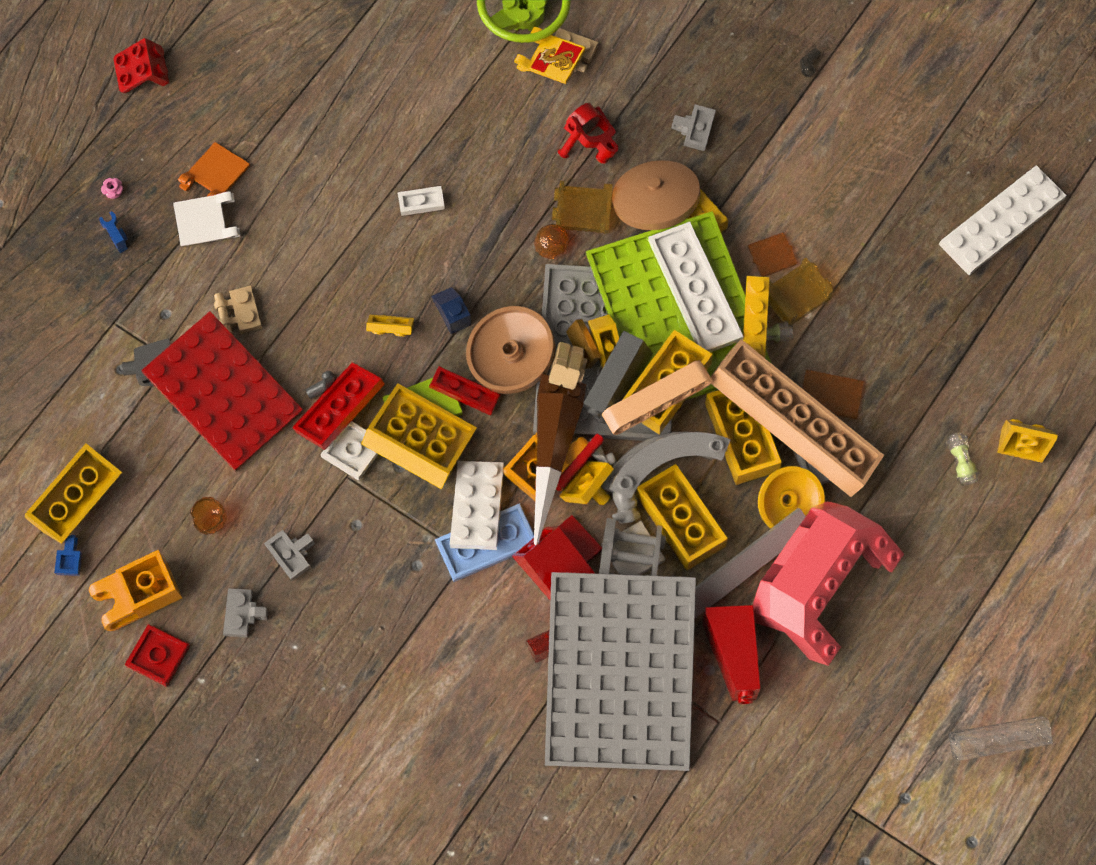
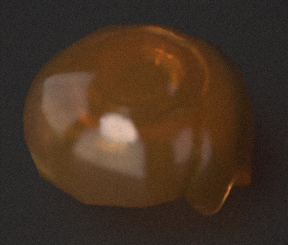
M548 224L543 226L536 234L534 246L541 257L554 259L557 255L564 254L570 240L568 233L562 226Z
M213 497L201 498L195 502L190 510L193 526L204 535L215 534L220 531L227 520L224 506Z

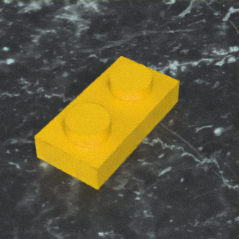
M370 314L367 320L366 331L379 335L385 333H394L396 336L411 335L414 327V318Z

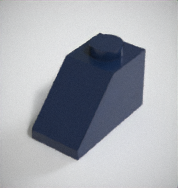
M452 287L431 296L450 334L471 326L470 313L461 296Z

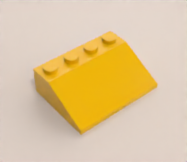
M397 383L369 425L361 444L442 489L477 427Z

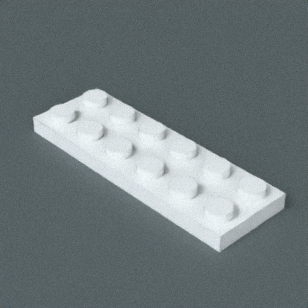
M1036 165L943 238L939 245L968 275H971L1065 200L1067 195Z
M687 222L648 237L649 244L694 342L705 350L713 352L737 343L741 339L743 340V334L691 223Z

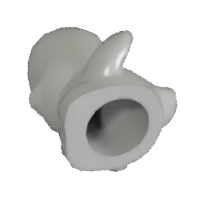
M613 492V500L617 507V513L612 515L613 519L623 524L633 522L641 517L636 509L637 499L635 492L632 498Z

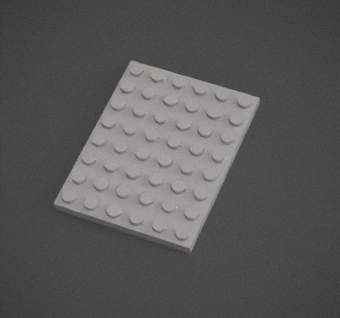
M552 572L545 742L546 766L689 771L696 577Z

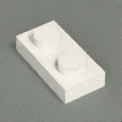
M441 186L398 192L401 216L445 209Z

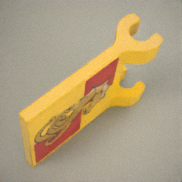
M534 27L531 33L539 32L542 29ZM550 35L545 39L535 41L539 46L531 60L520 54L514 60L518 64L517 69L520 71H531L567 84L586 48Z

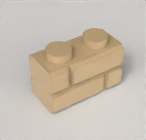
M564 342L558 343L549 382L559 386L562 384L563 387L572 390L576 387L577 382L581 383L587 359L583 358L584 349L577 346L571 347L570 344Z

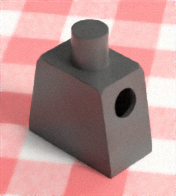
M170 339L160 340L135 348V361L122 362L123 375L136 374L139 385L154 386L141 370L171 345Z

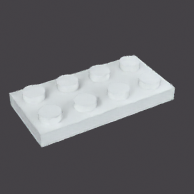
M458 461L450 548L497 550L504 463Z

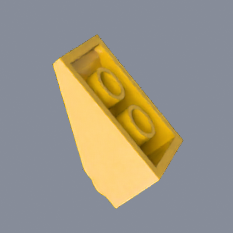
M1006 420L1001 429L997 453L1043 463L1056 442L1058 435L1052 430L1045 429L1042 425L1035 424L1031 426L1023 424L1020 420Z

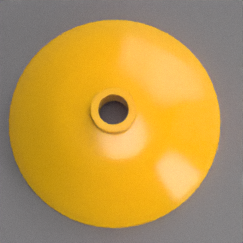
M797 466L783 467L771 473L762 484L758 495L760 516L770 529L797 508L801 509L806 516L812 507L825 502L824 490L819 479L809 470ZM788 495V500L784 503L783 497Z

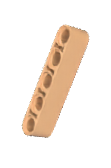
M698 360L612 405L602 413V416L613 435H618L709 386L713 380L701 361Z

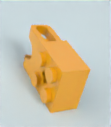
M537 433L532 436L503 469V474L535 502L536 474L532 473L531 467L534 466L536 468ZM579 437L570 444L561 475L589 443L584 437Z
M159 550L115 570V573L93 583L89 587V593L96 601L110 598L115 599L113 608L102 617V624L107 631L118 630L182 599L168 563Z

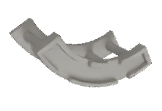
M686 431L670 432L648 438L629 449L612 466L614 470L600 487L612 493L617 492L632 498L642 480L661 464L675 458L694 455L709 460L714 458L722 461L731 439L711 433Z
M607 518L599 574H614L609 573L610 562L619 560L652 565L651 576H657L660 549L664 550L666 536L661 535L662 526H657L656 537L621 532L615 528L616 519ZM625 541L654 546L653 556L617 551V548H612L613 542Z

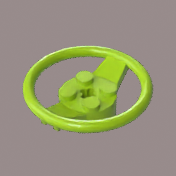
M477 0V8L485 26L496 36L512 42L530 43L549 37L563 25L569 14L571 0H562L561 11L550 26L531 34H516L509 31L513 29L517 31L518 29L532 31L534 27H539L544 20L545 5L549 0H502L503 9L491 17L486 10L485 0Z

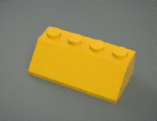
M85 443L25 513V518L43 533L62 544L122 472Z

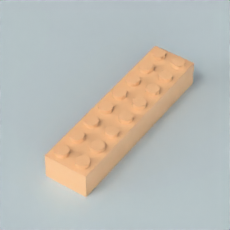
M742 339L730 350L711 375L713 380L711 384L850 497L866 484L884 457V454Z

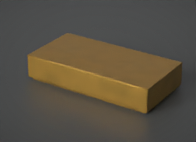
M577 319L568 328L566 333L573 346L584 349L583 358L587 359L585 370L591 369L601 358V354L583 319Z

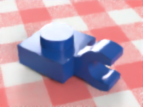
M111 211L109 212L112 217L111 221L105 222L102 217L99 220L102 227L109 233L118 251L122 253L128 249L125 243L128 238L122 228L117 229L118 220L115 213Z
M69 535L65 539L64 550H57L54 572L56 575L80 576L82 553L81 551H76L78 545V538H75L76 535Z

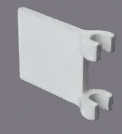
M224 192L218 195L173 203L181 247L241 237L240 228H237V226L225 227L222 204L235 202L234 193Z

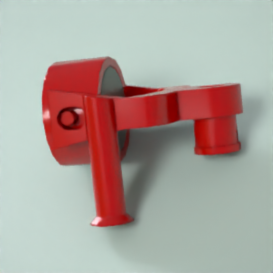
M588 102L578 107L568 117L564 129L571 135L562 149H558V154L562 158H568L569 152L578 140L586 148L596 147L599 150L596 154V159L600 163H608L609 159L617 153L618 145L612 139L616 131L599 106L595 108ZM597 126L604 131L603 134L598 136L587 135Z

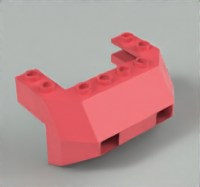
M827 501L812 507L760 581L753 602L754 622L785 632L809 660L829 666L841 646L817 620L861 554L873 568L879 569L883 564L889 572H893L904 553L882 526L848 506Z

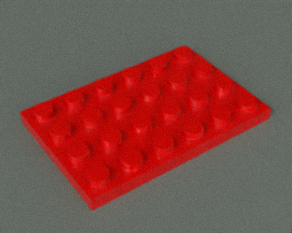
M211 311L141 370L150 382L234 471L241 467L303 411L295 400Z

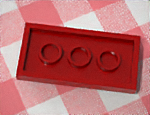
M352 362L292 428L297 434L326 450L385 383L380 377Z

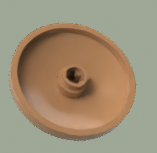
M652 161L630 169L620 177L612 192L613 206L617 216L627 225L642 230H660L681 223L695 211L701 197L699 181L694 172L688 167L672 161Z
M521 306L503 307L486 315L474 327L466 348L467 363L477 381L489 390L502 394L518 393L537 384L542 374L546 375L555 356V338L548 323L537 312Z

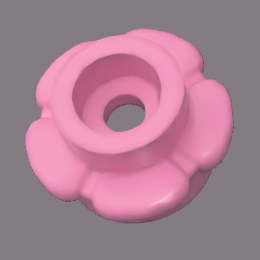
M117 178L106 179L101 187L102 193L111 199L118 198L123 191L122 182Z

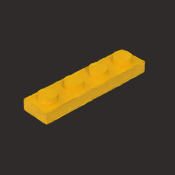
M747 276L743 341L765 358L769 277Z

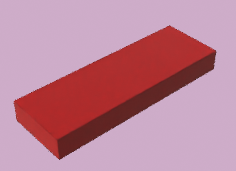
M438 366L429 385V388L490 416L501 395Z
M597 433L560 476L556 490L559 492L564 490L604 442L603 437Z

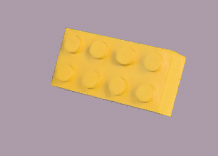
M674 330L622 400L695 361H701L707 371L712 364L713 354ZM686 399L641 423L660 435Z
M721 391L708 393L705 405L717 435L731 439L725 452V458L735 484L738 485L764 477L780 469L782 462L770 431Z
M677 464L637 487L636 497L655 525L662 526V535L666 536V541L686 570L691 569L726 547L728 538Z

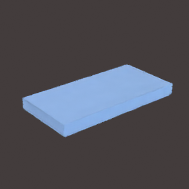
M519 503L500 511L497 550L450 548L451 533L435 539V542L451 578L455 582L512 558L514 553L534 538V532Z

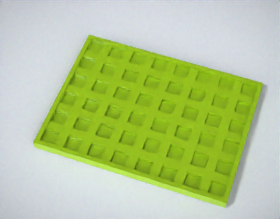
M713 211L686 219L669 228L651 230L586 251V256L607 314L616 323L619 338L623 331L644 340L653 352L648 364L674 330L694 342L648 241L650 236L687 222L691 223L743 334L745 294ZM737 343L710 352L713 354L712 364L707 369L710 377ZM766 350L765 359L771 363V360ZM710 384L701 391L689 396L686 400L718 389Z

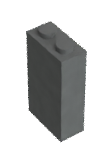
M623 331L584 401V404L589 409L588 413L593 415V418L602 424H606L602 413L607 408L622 401L640 377L653 355V352L644 340Z

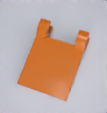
M214 142L193 167L178 178V181L181 182L179 187L187 192L193 182L196 181L211 191L206 197L227 192L249 168L250 163Z

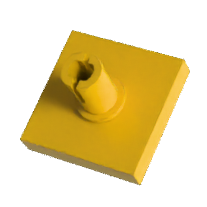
M587 461L566 486L560 497L565 502L587 504L593 498L599 505L606 504L610 499V495L600 486L614 468L609 463Z

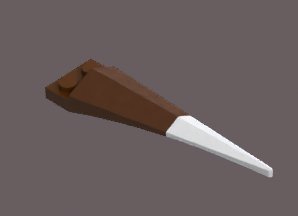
M542 374L537 394L535 545L539 542L578 423L587 385L577 382L573 390L563 387L562 384L559 386L550 383L549 375Z

